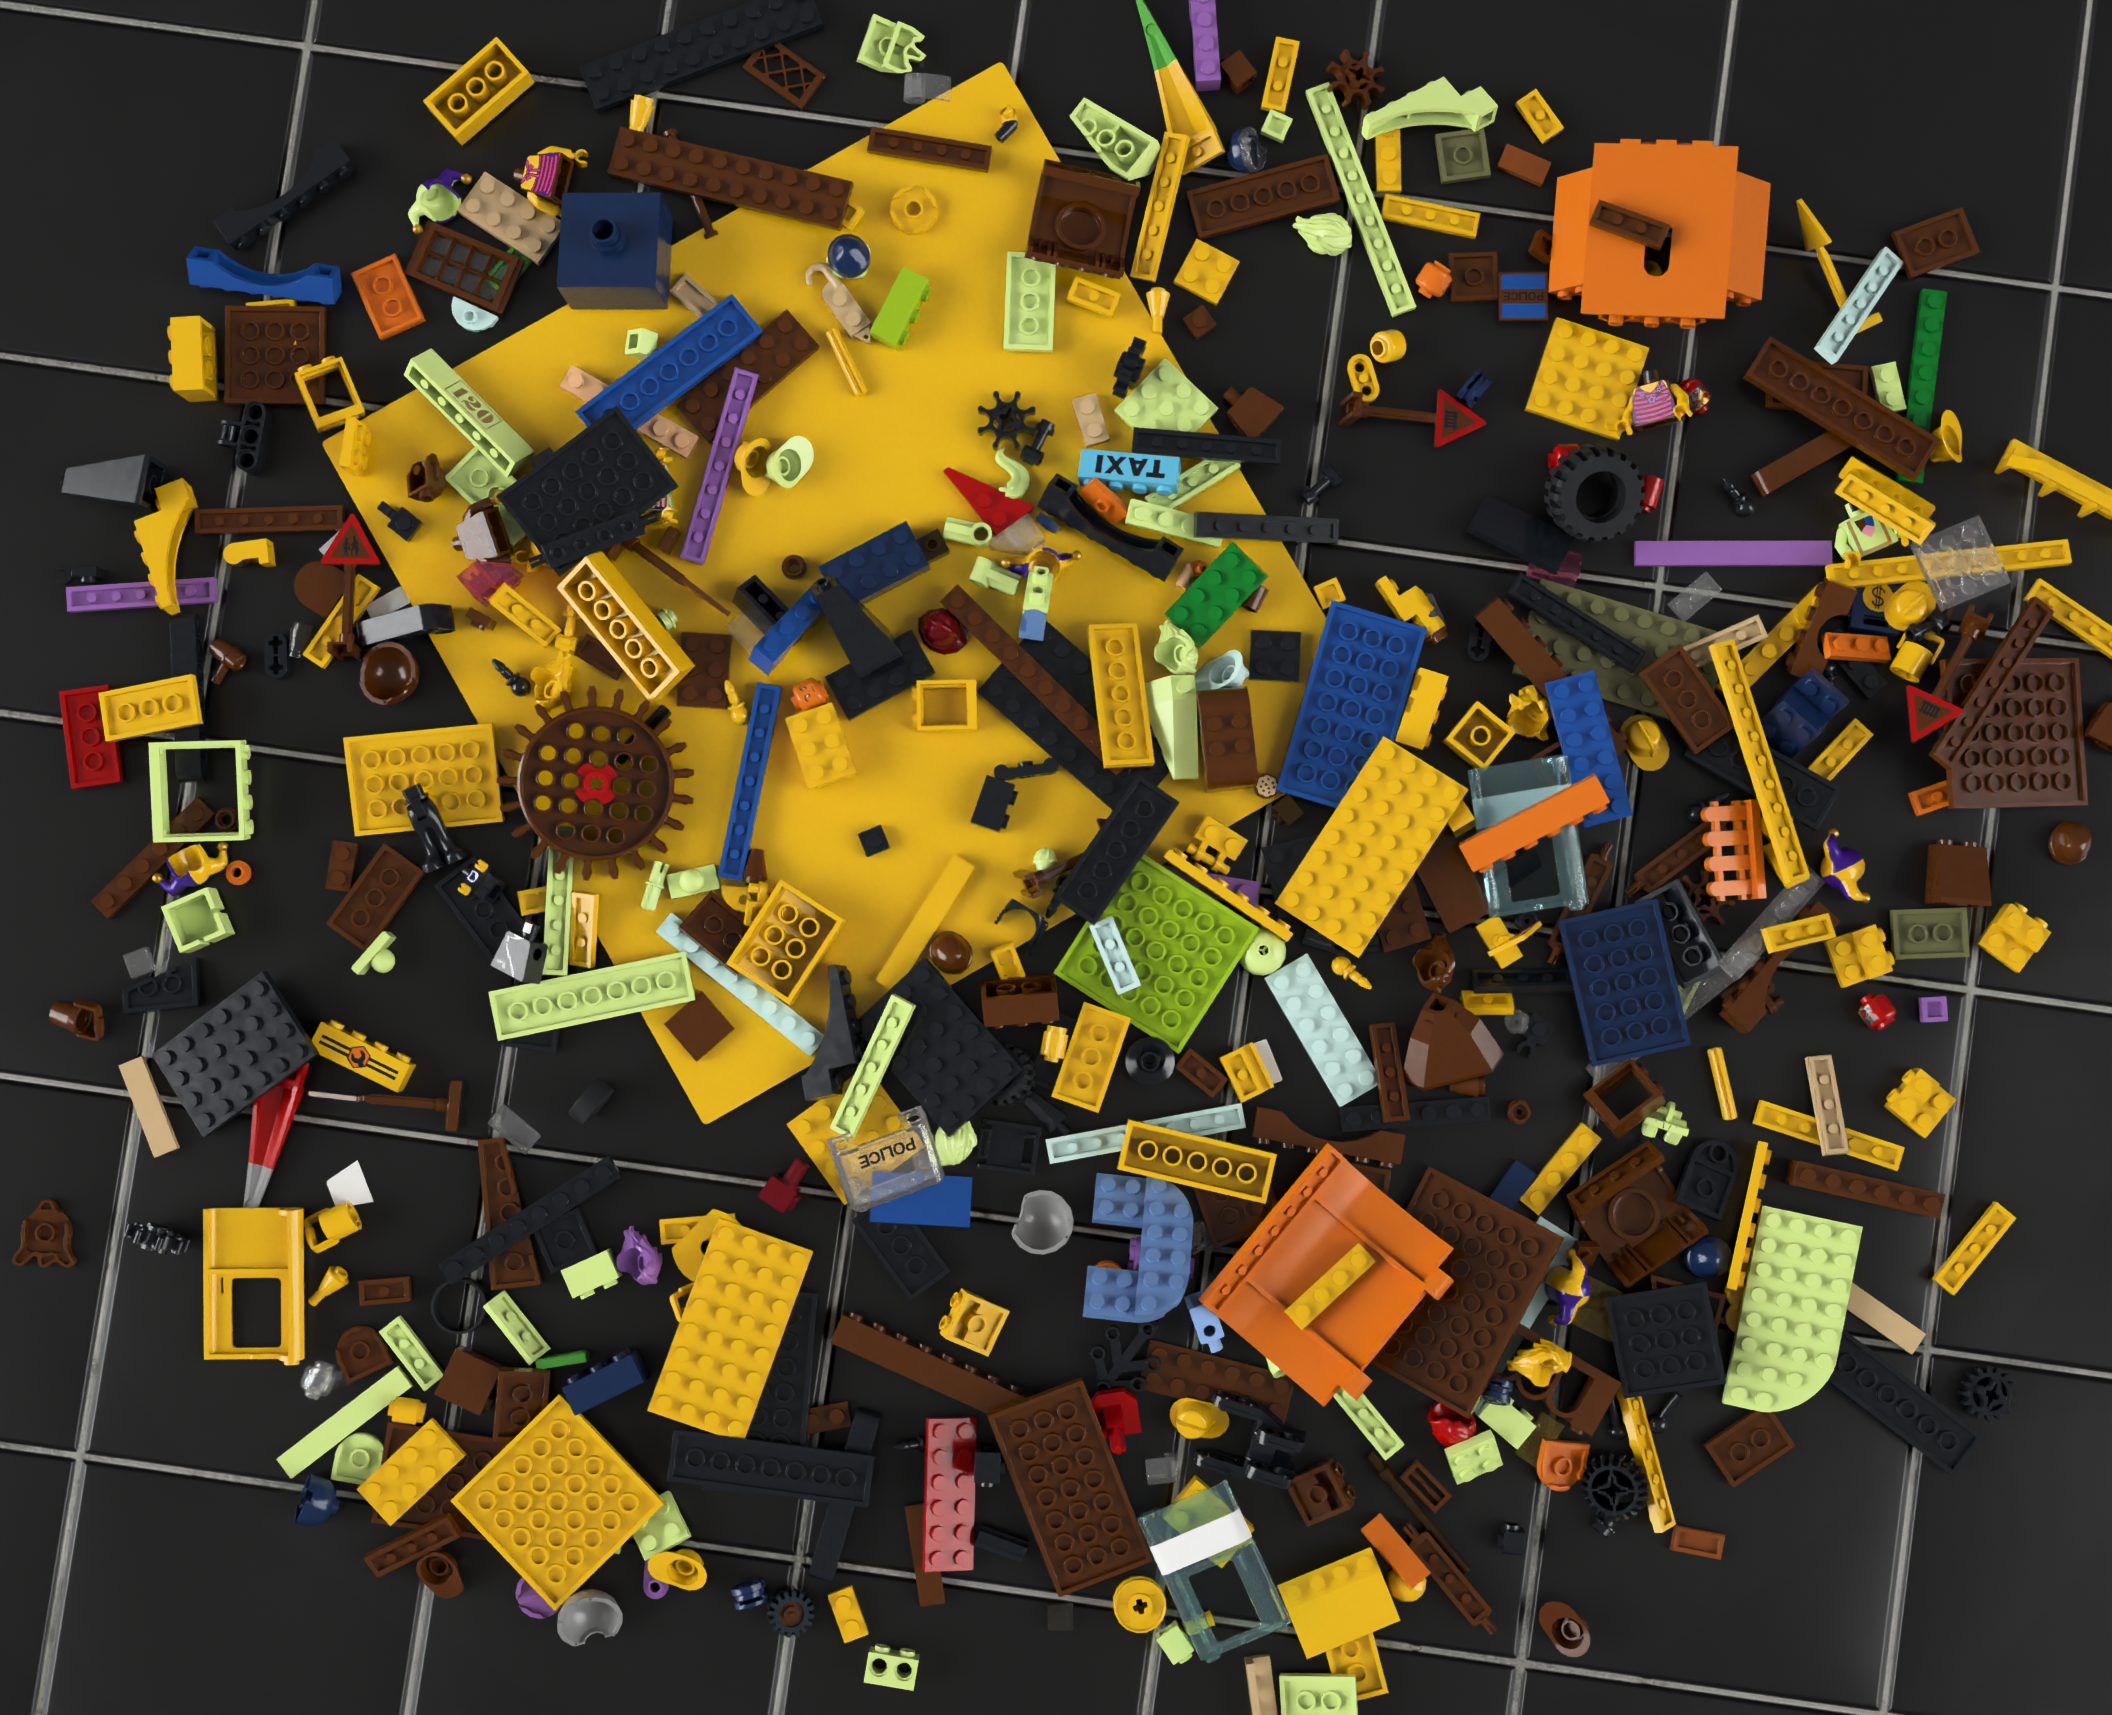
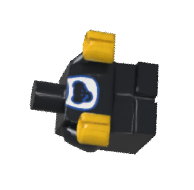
M479 859L477 861L479 863L475 864L474 869L469 866L463 869L462 874L467 878L464 883L460 884L462 887H458V891L464 896L476 894L480 899L493 904L507 884L491 874V866L482 859Z

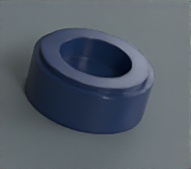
M1042 512L1036 518V522L1052 534H1056L1060 528L1056 522Z

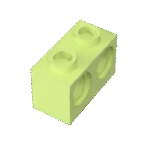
M876 1644L875 1647L870 1646L864 1683L914 1691L920 1654H915V1650L909 1648H901L900 1651L892 1650L890 1646L885 1644ZM878 1658L883 1659L887 1666L883 1669H878L874 1666L873 1661ZM908 1663L912 1670L908 1673H903L898 1669V1665Z

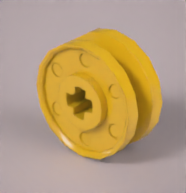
M1144 1575L1130 1576L1123 1580L1116 1588L1113 1596V1609L1119 1623L1125 1629L1135 1633H1147L1157 1628L1163 1621L1167 1610L1166 1598L1160 1585L1152 1578ZM1142 1599V1602H1144L1141 1609H1138L1136 1605V1600Z

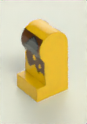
M266 538L231 543L223 551L225 561L235 567L242 568L253 562H259L264 567L276 566L273 542Z

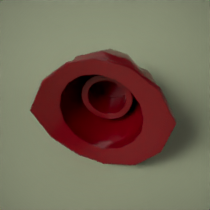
M947 609L929 610L918 618V633L923 643L931 651L943 655L957 653L967 644L968 630Z

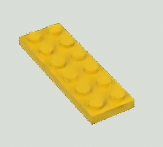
M1137 623L1089 624L1087 634L1104 768L1153 766L1155 761Z

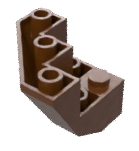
M1433 992L1422 1008L1409 1040L1403 1069L1404 1082L1426 1091L1490 1074L1494 1071L1504 1053L1481 1019L1456 1000Z

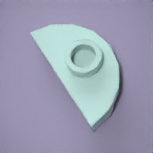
M453 296L451 304L452 314L457 323L464 329L479 332L489 327L492 328L499 320L498 316Z

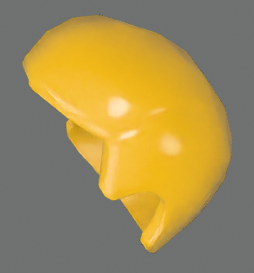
M1394 1570L1387 1573V1588L1390 1595L1397 1601L1413 1602L1419 1599L1425 1592L1426 1578L1410 1590Z

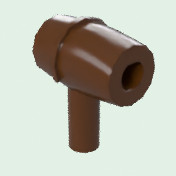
M220 638L214 640L209 648V652L221 662L211 681L220 685L229 668L233 671H238L247 660L239 648Z

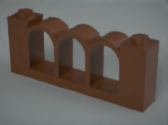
M1521 1323L1515 1333L1528 1340L1523 1350L1532 1349L1534 1342L1540 1344V1338L1548 1340ZM1572 1354L1571 1365L1589 1375L1575 1402L1566 1409H1558L1552 1403V1393L1564 1371L1554 1373L1551 1376L1549 1385L1541 1387L1536 1391L1524 1390L1521 1384L1522 1374L1517 1371H1508L1506 1373L1494 1372L1492 1376L1509 1382L1512 1381L1515 1389L1526 1398L1531 1400L1543 1399L1545 1406L1555 1415L1565 1418L1571 1424L1569 1428L1581 1436L1585 1432L1591 1436L1593 1435L1622 1384L1617 1379Z

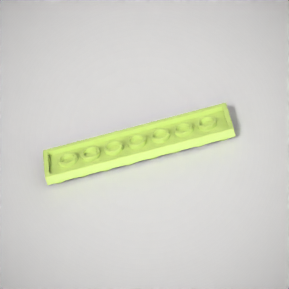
M686 951L543 980L540 984L529 983L488 992L498 1041L696 1000Z

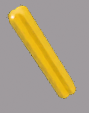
M837 328L826 332L827 338L855 396L861 397L865 395L867 388Z
M1710 1048L1707 1050L1722 1117L1724 1120H1732L1737 1118V1112L1722 1048Z

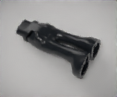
M420 783L402 790L406 799L403 803L408 805L406 807L408 817L426 851V859L422 864L424 873L432 872L446 863L451 864L468 855L466 850L454 842L436 805L429 798V793H424ZM430 828H432L436 833L440 841L441 847L444 851V855L442 854L437 843L435 842L430 832Z

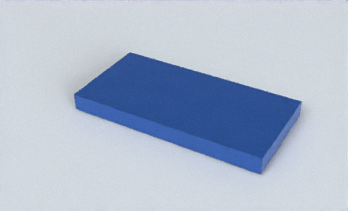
M873 1171L869 1222L969 1228L972 1177Z

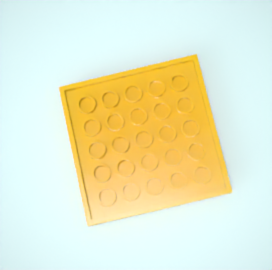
M562 1393L543 1409L451 1500L458 1510L554 1611L665 1503L657 1492L581 1413L576 1416L574 1415L567 1398Z

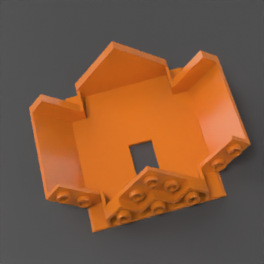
M1620 139V143H1595L1593 167L1557 178L1548 293L1557 295V298L1560 300H1571L1572 296L1576 295L1582 296L1580 313L1598 315V319L1607 321L1608 325L1622 326L1623 322L1630 321L1642 322L1645 327L1650 328L1659 327L1660 323L1680 324V328L1693 329L1695 325L1706 323V319H1725L1726 301L1736 302L1735 305L1746 307L1750 306L1752 302L1762 300L1771 183L1737 171L1739 146H1713V141L1692 140V144L1677 143V140L1656 139V143H1641V139ZM1599 199L1670 225V229H1672L1670 261L1668 270L1663 275L1655 277L1645 271L1644 245L1589 225Z

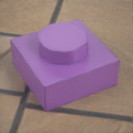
M1946 996L1918 998L1920 1022L1948 1021Z

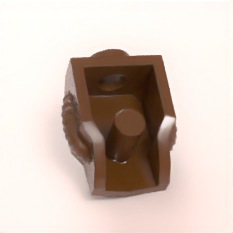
M433 453L426 456L424 461H418L413 464L407 475L408 497L416 501L432 502L441 496L446 486L444 472L439 465L437 455Z

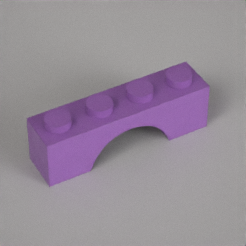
M1189 0V14L1193 35L1195 91L1219 90L1221 72L1215 0Z

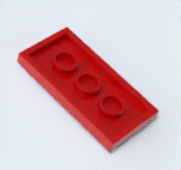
M109 684L59 691L71 789L76 790L124 782L119 741H105L98 693L112 690V686Z

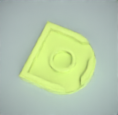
M367 1432L354 1433L345 1438L336 1450L331 1480L359 1485L365 1482L381 1466L384 1449L382 1441L375 1435Z

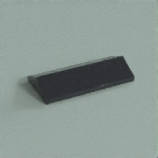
M1680 878L1635 901L1640 902L1657 898L1674 973L1682 989L1728 967Z

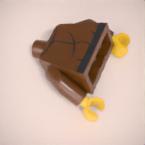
M504 490L496 491L491 499L487 497L471 504L462 517L463 522L456 526L458 536L452 539V545L456 551L463 550L467 559H476L477 563L489 568L512 565L511 562H516L519 565H524L528 562V559L522 561L518 558V553L527 552L526 549L521 548L514 555L509 554L513 550L499 508H494L496 504L503 505L497 496Z

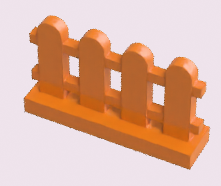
M1758 799L1731 801V806H1719L1718 801L1709 802L1710 807L1703 808L1700 814L1703 821L1711 822L1712 831L1706 832L1702 837L1705 846L1713 847V857H1708L1704 861L1705 869L1715 873V882H1709L1706 886L1707 894L1711 897L1716 896V901H1725V896L1738 895V900L1767 898L1761 814ZM1720 821H1732L1733 831H1720ZM1722 846H1734L1735 855L1722 856ZM1736 870V880L1724 881L1723 871Z

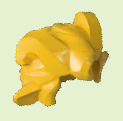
M1528 685L1519 690V697L1513 693L1510 694L1509 702L1512 706L1507 713L1506 724L1516 732L1515 734H1520L1527 738L1536 736L1542 741L1548 740L1546 729L1550 724V720L1553 719L1549 701L1542 696L1534 685Z

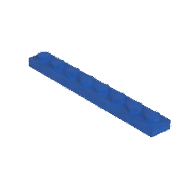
M757 682L718 877L743 882V874L749 855L783 689L780 686Z

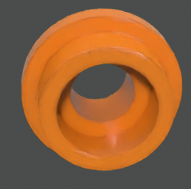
M233 861L226 868V877L234 885H243L251 878V868L244 861ZM237 868L241 870L239 877L234 875V871Z

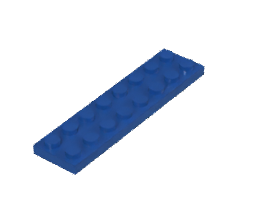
M731 294L576 410V415L586 427H589L617 406L633 428L637 430L763 334V331L733 294Z

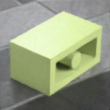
M611 1248L561 1270L572 1298L580 1296L581 1300L595 1294L594 1289L603 1285L604 1289H607L617 1284V1278L622 1276V1272L617 1268V1261Z
M1512 1398L1508 1406L1494 1405L1484 1401L1479 1411L1475 1412V1414L1518 1450L1537 1427L1531 1422L1534 1417L1523 1408L1519 1411L1512 1406L1514 1402Z

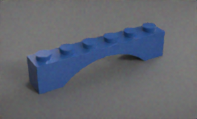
M194 246L186 257L189 284L199 285L202 288L213 287L224 289L225 291H242L252 295L263 294L274 298L285 297L296 299L297 301L320 302L324 305L335 304L342 293L340 266L315 263L307 269L295 273L268 274L255 271L237 263L219 249Z

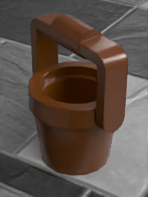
M76 999L73 1002L57 1000L52 1005L49 1013V1019L52 1024L67 1029L78 1037L92 1041H98L104 1036V1016L102 1014V1007L99 1004ZM92 1011H93V1014H94V1016H93V1022H94V1031H95V1032H92V1031H88V1030H87V1028L89 1027V1025H90V1023H91Z

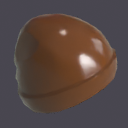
M2072 820L2062 822L2053 830L2048 840V849L2052 858L2062 865H2073L2083 861L2091 846V832L2080 822Z
M946 931L940 933L932 940L929 949L930 956L934 964L941 971L957 975L969 968L972 963L973 952L972 947L965 938L955 932Z

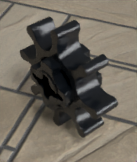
M1134 337L1128 351L1122 352L1113 375L1117 380L1113 387L1112 395L1125 399L1131 385H1135L1138 382L1146 361L1142 356L1145 352L1147 341Z
M995 391L993 393V397L997 402L995 408L987 410L983 406L978 407V413L989 418V423L985 427L978 428V434L982 436L986 432H992L996 435V440L992 445L994 451L999 449L1000 442L1005 439L1011 440L1015 451H1019L1020 444L1016 440L1018 434L1025 432L1030 436L1035 435V428L1027 427L1024 424V419L1027 416L1035 415L1036 409L1033 406L1027 410L1018 408L1017 402L1021 398L1019 391L1015 392L1014 399L1009 403L1001 401L999 392ZM1011 412V423L1008 422L1003 429L1002 419L1006 420Z
M135 1222L134 1225L128 1223L124 1233V1237L134 1239L133 1243L140 1244L142 1249L159 1254H167L168 1251L176 1255H180V1252L187 1253L191 1242L190 1239L182 1238L181 1233L173 1231V1228L154 1222H148L147 1225L140 1222Z

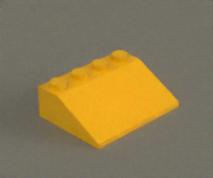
M780 879L726 964L786 1003L793 1004L846 920Z
M1371 1547L1277 1585L1307 1659L1401 1621Z

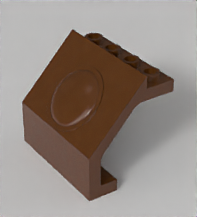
M1044 159L1024 258L1072 268L1086 273H1094L1108 278L1120 279V277H1123L1125 270L1126 247L1136 198L1139 196L1141 188L1140 181L1135 179L1128 181L1121 176Z
M1649 1140L1566 1195L1575 1219L1590 1241H1597L1601 1248L1598 1254L1613 1277H1617L1626 1288H1629L1709 1233L1707 1227L1690 1209L1673 1202L1676 1189L1660 1165L1665 1161L1663 1154Z

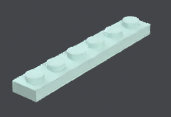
M1886 246L1874 258L1814 347V350L1831 365L1839 360L1904 263Z

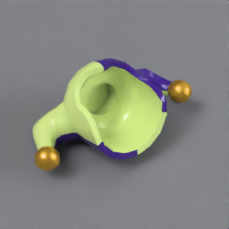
M446 168L438 178L428 179L419 186L416 193V201L408 211V216L413 224L412 230L415 234L419 235L423 232L420 220L425 215L436 223L448 222L458 213L457 209L461 205V198L452 186L456 181H462L467 185L470 184L472 177L469 174H462L454 169Z

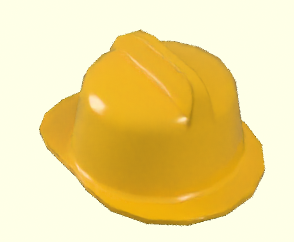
M1945 410L1942 414L1941 426L1931 433L1940 441L1929 459L1932 462L1955 460L1960 463L1962 461V431L1960 423L1951 410Z
M757 438L752 442L742 441L734 456L736 468L741 472L742 486L750 496L757 497L762 495L768 489L771 481L770 478L765 477V473L767 472L766 461L772 453V447L765 438Z
M1922 581L1905 583L1885 603L1884 616L1886 621L1894 629L1905 631L1913 623L1916 625L1920 624L1936 607L1935 592L1931 586Z
M1638 714L1624 721L1621 731L1628 738L1625 743L1629 748L1626 750L1636 766L1645 771L1658 770L1664 766L1669 758L1670 749L1658 724L1652 718Z
M1186 1397L1177 1400L1170 1409L1172 1424L1182 1436L1188 1439L1219 1437L1226 1432L1229 1426L1227 1412L1221 1411L1218 1406L1210 1402Z
M680 1549L676 1552H658L648 1561L647 1568L654 1579L685 1590H697L703 1587L707 1579L702 1558L691 1549Z

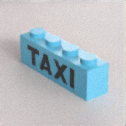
M1082 449L1078 480L1080 486H1084L1096 477L1111 491L1119 492L1124 489L1132 490L1138 494L1156 492L1161 496H1170L1171 494H1178L1181 462L1180 457Z

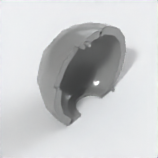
M1037 1190L1024 1195L1018 1221L1014 1224L1011 1233L1013 1239L1019 1247L1029 1253L1044 1255L1058 1251L1068 1242L1073 1230L1074 1219L1071 1208L1063 1197L1052 1191Z
M584 1589L571 1595L558 1613L557 1632L561 1639L571 1646L585 1644L587 1637L594 1633H601L605 1638L615 1636L623 1623V1613L611 1595L598 1589Z

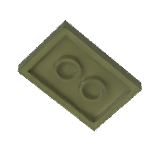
M1967 907L1889 910L1891 950L1894 960L1970 957Z

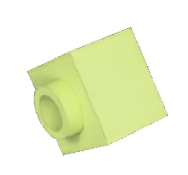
M644 328L628 330L625 355L640 360L646 359L658 348V333Z

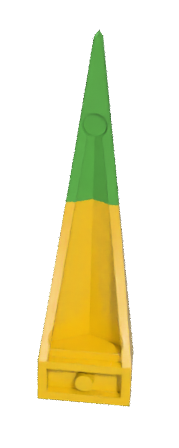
M1136 0L1154 68L1167 132L1188 135L1190 137L1182 175H1186L1225 153V149L1215 124L1145 1Z

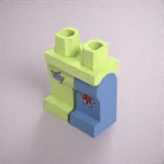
M1034 566V570L1028 573L1019 638L1039 641L1044 639L1054 574L1049 573L1048 567Z

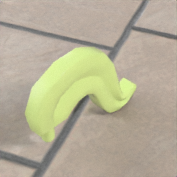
M1001 447L995 456L996 463L1009 472L1012 477L1007 482L1006 487H999V491L1005 492V496L1011 499L1021 498L1029 488L1030 476L1022 464L1003 454L1005 448Z

